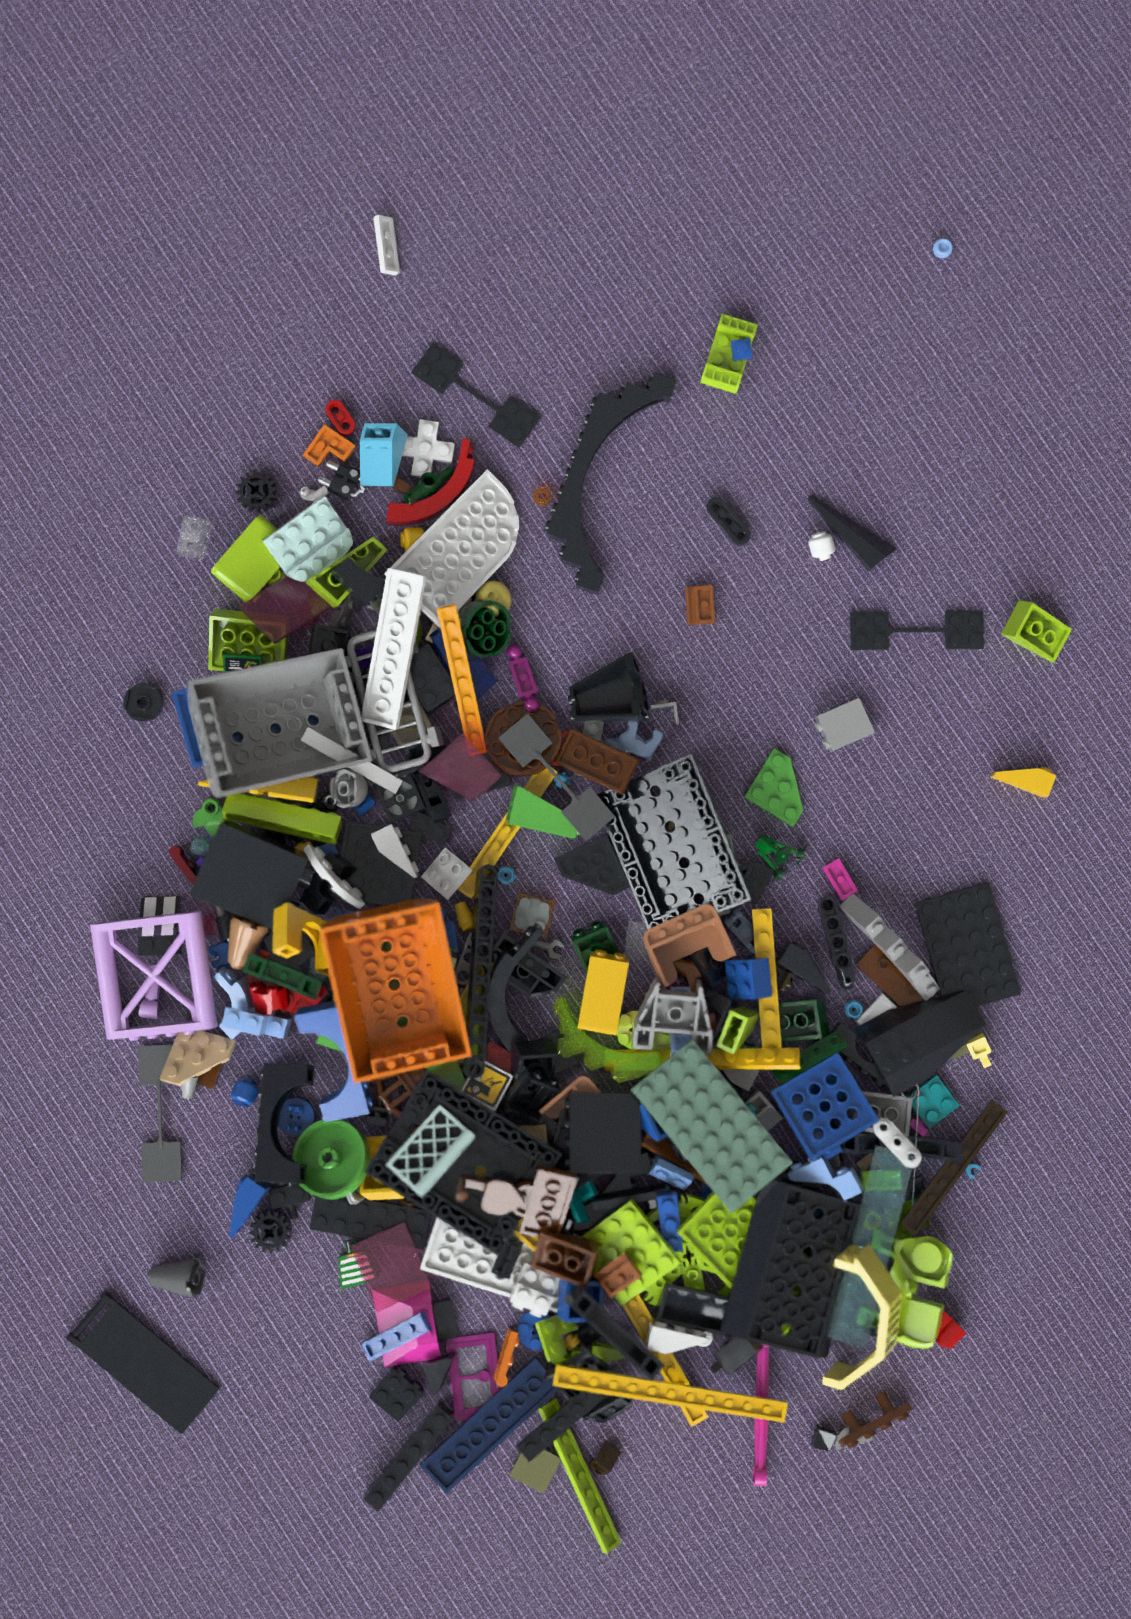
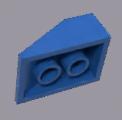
M253 1172L249 1175L246 1173L236 1185L238 1190L235 1193L229 1238L231 1239L241 1230L272 1186L271 1183L254 1182Z

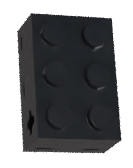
M429 644L420 648L419 652L412 654L410 672L415 691L427 713L431 714L434 712V709H439L454 699L453 697H456L453 682Z

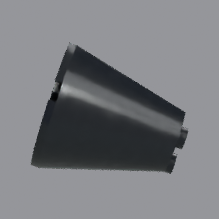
M632 652L625 654L569 687L570 695H568V701L570 706H573L571 707L572 711H570L572 722H643L649 718V705L645 685L638 673L640 670Z

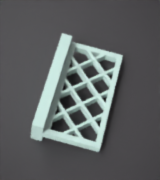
M439 1105L386 1166L423 1198L475 1139V1135ZM441 1111L446 1116V1124L435 1125V1116ZM447 1127V1138L436 1139L435 1128ZM449 1127H459L463 1131L458 1138L449 1137ZM433 1128V1139L422 1140L421 1132L424 1129ZM447 1141L448 1149L445 1153H436V1142ZM433 1142L434 1153L422 1154V1143ZM419 1143L420 1154L408 1155L410 1144ZM434 1156V1165L431 1168H423L422 1157ZM420 1157V1169H409L408 1158ZM406 1158V1170H397L393 1163L397 1159ZM421 1171V1180L414 1185L409 1181V1172Z

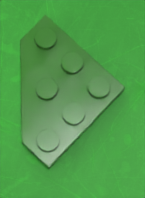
M774 748L744 798L791 827H794L803 812V807L791 758Z

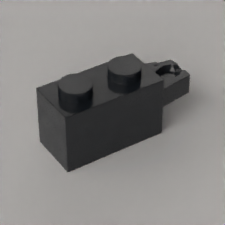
M733 1336L734 1339L731 1342L726 1341L719 1346L720 1351L715 1354L718 1361L710 1368L715 1374L722 1369L731 1374L738 1371L763 1350L764 1347L762 1344Z

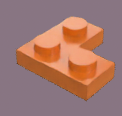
M324 424L303 453V457L317 467H320L329 453L346 462L356 446Z

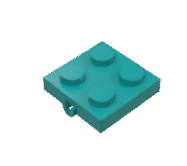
M936 1074L919 1086L918 1117L926 1124L928 1129L932 1128L960 1106L951 1095V1091ZM915 1090L908 1094L906 1097H912L913 1095H915ZM918 1095L912 1099L913 1113L916 1117Z

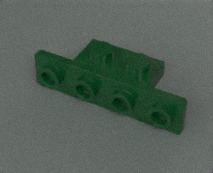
M837 1030L800 1052V1069H772L779 1083L783 1085L848 1047V1044L840 1031Z

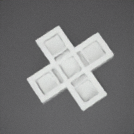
M420 419L417 438L407 436L402 456L414 458L412 477L421 478L426 472L432 473L433 461L452 464L455 443L437 441L439 422Z

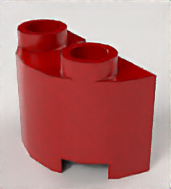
M251 982L249 984L252 1007L255 1008L256 1013L271 1015L274 1010L282 1008V1011L289 1007L286 987L276 984L264 987L259 982Z

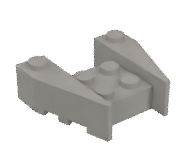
M655 976L633 1021L632 1048L652 1050L654 1031L690 1034V1039H693L705 1055H711L713 1035L700 980H697L696 992L659 989V978Z

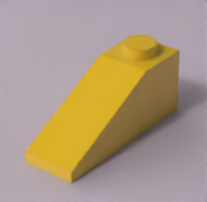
M1041 767L1040 769L991 773L990 777L1045 798L1050 794L1056 775L1051 773L1052 770Z

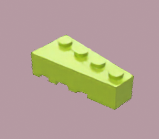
M373 536L305 583L330 606L335 608L349 593L330 572L347 557L361 569L368 572L388 549Z

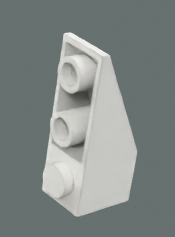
M391 824L371 834L381 854L412 877H418L417 872H419L415 861L411 862L408 857L411 853L407 844L403 845L400 840L403 836L398 826L394 827Z
M656 1321V1323H649L644 1346L647 1350L668 1354L707 1343L709 1338L704 1335V1331L693 1329V1332L687 1331L686 1327L677 1325L669 1327L667 1323Z

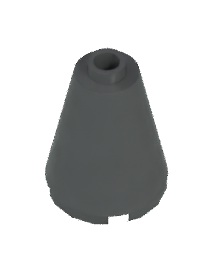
M190 1258L156 1265L149 1270L147 1279L154 1287L196 1298L195 1295H200L204 1286L205 1274H201V1268H204V1263L200 1258Z

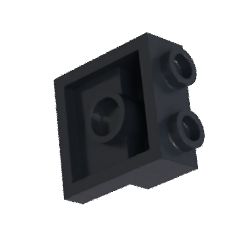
M316 623L313 624L308 655L342 648L344 656H348L347 644L351 639V631Z
M393 1366L372 1391L369 1398L399 1422L422 1396L424 1390L421 1383L415 1379L411 1380L407 1376L408 1373L402 1367L397 1368Z

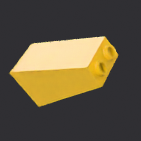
M603 950L591 951L579 1013V1029L616 1035L629 966V958L621 953L611 955Z

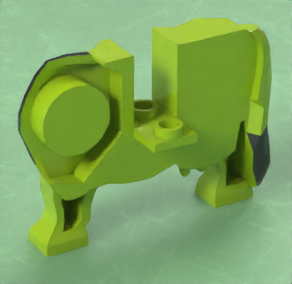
M877 1227L874 1229L871 1247L879 1249L880 1252L888 1254L895 1260L890 1275L902 1291L897 1342L920 1349L930 1348L934 1346L935 1339L938 1337L944 1304L914 1296L917 1294L919 1283H916V1281L945 1288L949 1282V1271L952 1265L953 1254L936 1237L928 1235L906 1239L887 1236L882 1228ZM862 1304L857 1324L862 1325V1329L867 1334L878 1336L881 1311L873 1309L869 1304Z

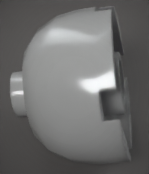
M350 769L337 771L336 773L338 774L332 778L330 784L332 799H335L338 803L336 805L342 808L358 806L365 800L368 792L365 777Z

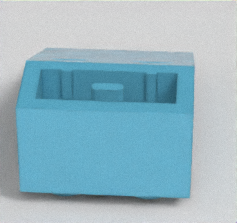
M397 423L364 424L360 438L361 486H394L408 436Z

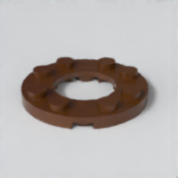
M517 701L514 704L500 708L489 720L485 731L486 750L492 762L502 771L516 776H530L547 769L539 759H533L525 767H522L498 739L526 714L534 720L552 742L542 752V758L549 766L557 758L562 744L561 729L556 717L542 705H539L538 710L535 712H529L525 709V701Z

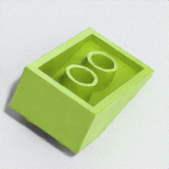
M1019 600L1001 634L1014 643L1054 663L1072 629L1033 602Z

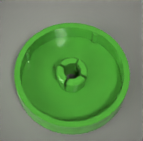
M320 1120L310 1125L300 1135L294 1146L292 1159L298 1163L307 1164L306 1184H299L305 1191L324 1199H339L351 1194L362 1184L367 1175L365 1170L370 1163L371 1154L367 1139L357 1127L343 1120L328 1122ZM333 1155V1159L336 1160V1162L331 1161L329 1163V1157Z

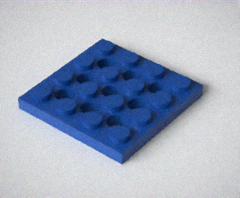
M839 1053L770 1092L811 1161L879 1122L878 1117ZM829 1074L834 1075L837 1078L836 1084H827L826 1076ZM812 1084L818 1085L820 1093L812 1095L809 1092V1086ZM843 1091L846 1093L847 1100L845 1102H839L836 1099L838 1092ZM800 1094L803 1097V1103L800 1105L794 1104L792 1096ZM822 1101L830 1104L828 1112H822L819 1109V1104ZM853 1108L857 1111L856 1119L852 1120L847 1117L846 1112L848 1109ZM805 1111L812 1112L814 1118L811 1122L803 1120L802 1114ZM836 1118L840 1121L841 1126L839 1129H832L829 1122L831 1119ZM820 1128L823 1130L824 1136L822 1139H815L812 1132L814 1129Z

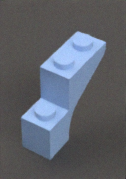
M226 1007L221 1027L258 1036L266 1034L283 1039L289 1035L292 1018L277 1014L262 1015L252 1011Z
M823 1155L813 1161L808 1158V1161L803 1164L797 1162L791 1166L788 1172V1176L792 1181L826 1183L833 1186L841 1194L843 1200L862 1193L864 1188L853 1167L849 1169L843 1167L837 1170L835 1175L829 1161L825 1160Z

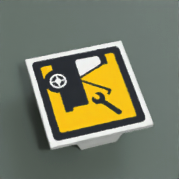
M485 1061L483 1075L479 1078L468 1077L461 1091L495 1111L513 1076ZM477 1065L474 1066L471 1072L473 1075L478 1071Z

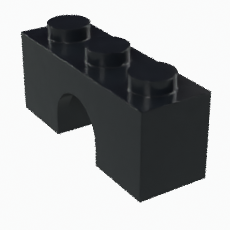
M329 853L325 857V860L332 866L331 870L340 880L347 881L355 867L339 854ZM315 872L307 890L304 889L299 901L314 914L325 915L335 900L328 892L330 882L322 879Z

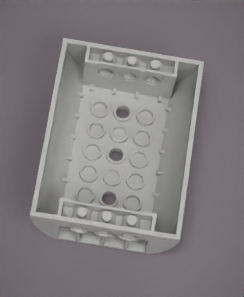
M342 648L188 681L187 697L189 712L208 785L217 798L372 761ZM315 716L318 719L317 725H310L308 717ZM272 724L280 726L281 731L279 734L271 732L270 726ZM309 727L344 747V750L348 749L358 756L336 761L304 743L301 739ZM233 733H240L243 736L242 742H234L232 739Z

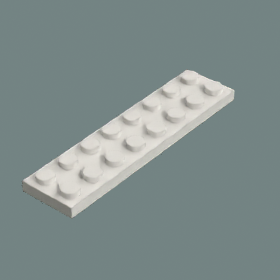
M392 568L387 570L361 715L362 722L395 730L399 729L427 576Z

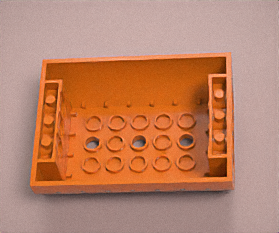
M432 899L409 900L338 916L320 927L354 1083L471 1056L438 901ZM382 942H390L392 944L391 949L383 951L380 948ZM390 980H399V987L396 989L390 988ZM399 1017H406L408 1023L405 1026H399L397 1024Z

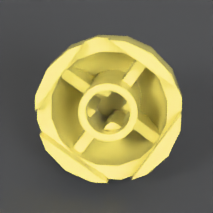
M495 580L486 581L474 594V601L479 599L495 601L505 606L508 611L512 603L511 593L503 583ZM490 605L483 606L492 609L495 617L499 615V611L495 607Z

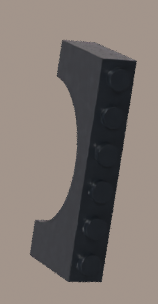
M264 1063L261 1071V1078L263 1079L262 1088L259 1092L261 1104L258 1109L259 1127L256 1130L258 1141L255 1148L254 1182L306 1184L307 1164L294 1161L282 1148L278 1136V1118L285 1101L292 1093L302 1087L313 1086L315 1066L309 1064Z

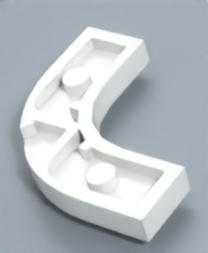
M308 844L304 851L321 878L328 880L332 886L331 889L341 898L358 909L363 907L365 903L361 898L363 896L356 887H350L345 880H340L331 870L332 866L325 860V854L319 847L314 848Z

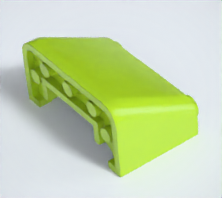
M262 515L257 516L211 570V573L250 607L253 604L257 605L261 601L262 588L281 568L262 542V540L275 532L277 528Z

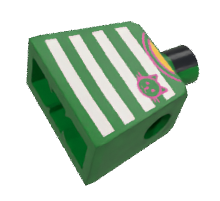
M356 1239L345 1241L346 1253L340 1254L338 1259L341 1289L377 1280L379 1274L367 1247L358 1249Z

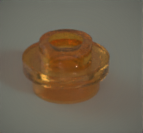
M545 487L535 489L532 495L534 503L538 506H546L551 501V492ZM544 493L546 497L540 499L538 495Z

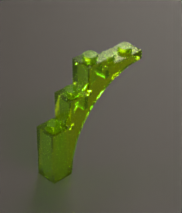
M564 997L554 999V1012L556 1016L559 1015L561 1022L558 1023L559 1030L565 1036L557 1039L558 1044H556L557 1052L559 1055H562V1058L585 1053L586 1056L583 1057L586 1068L589 1067L592 1071L613 1065L611 1074L613 1079L617 1080V1083L647 1076L663 1063L660 1051L628 1054L601 1045L583 1029L578 1028V1023L570 1012Z

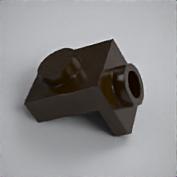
M604 1441L589 1465L593 1467V1471L597 1474L606 1475L611 1472L622 1452L609 1442Z

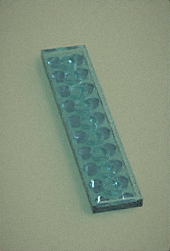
M876 1145L851 1246L857 1245L864 1249L870 1244L885 1268H887L912 1168L906 1167L889 1148ZM909 1154L908 1159L913 1161L915 1156ZM844 1270L828 1337L866 1349L878 1301L858 1273Z

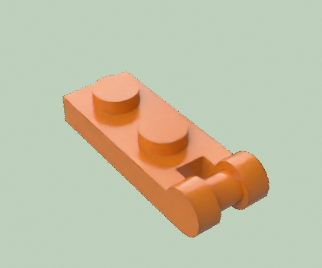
M509 1327L493 1377L500 1387H504L508 1383L506 1373L508 1366H512L514 1360L512 1353L514 1347L517 1348L520 1339L518 1332Z

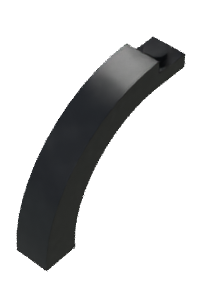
M862 1131L841 1144L842 1152L893 1154L874 1132ZM909 1134V1137L906 1138L915 1146L916 1135ZM917 1135L916 1148L921 1153V1157L961 1162L963 1142ZM895 1139L894 1144L896 1146H900L901 1141L899 1139Z

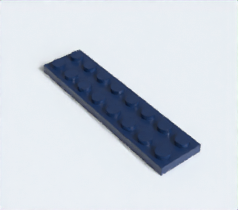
M535 1356L508 1381L506 1386L501 1387L420 1462V1467L446 1494L558 1390L553 1386L552 1381L544 1380L547 1368Z

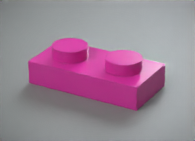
M839 858L822 867L841 901L848 898L852 893L858 892Z

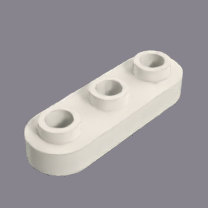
M880 1118L879 1122L874 1124L873 1127L875 1135L906 1167H917L921 1162L919 1150L889 1119ZM885 1124L887 1130L882 1131L880 1125ZM895 1139H899L901 1141L900 1146H896L894 1144ZM913 1154L915 1160L910 1161L908 1155Z

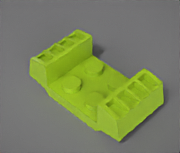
M721 314L700 383L734 394L737 393L747 360L733 361L730 342L750 338L752 346L758 324Z

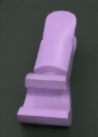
M155 981L145 993V998H148V1000L141 1002L139 1017L158 1019L159 1001H155V999H159L160 985Z

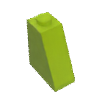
M745 1006L730 1010L717 1047L735 1054L753 1032L760 1013Z

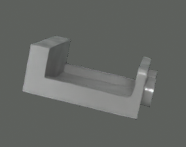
M860 698L815 717V728L818 732L822 733L824 738L822 743L826 750L829 749L830 753L875 733Z

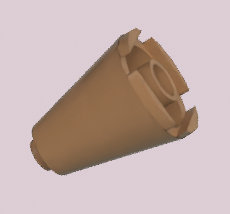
M232 914L228 947V963L231 964L230 967L238 970L244 967L249 953H255L267 933L268 927L237 914Z

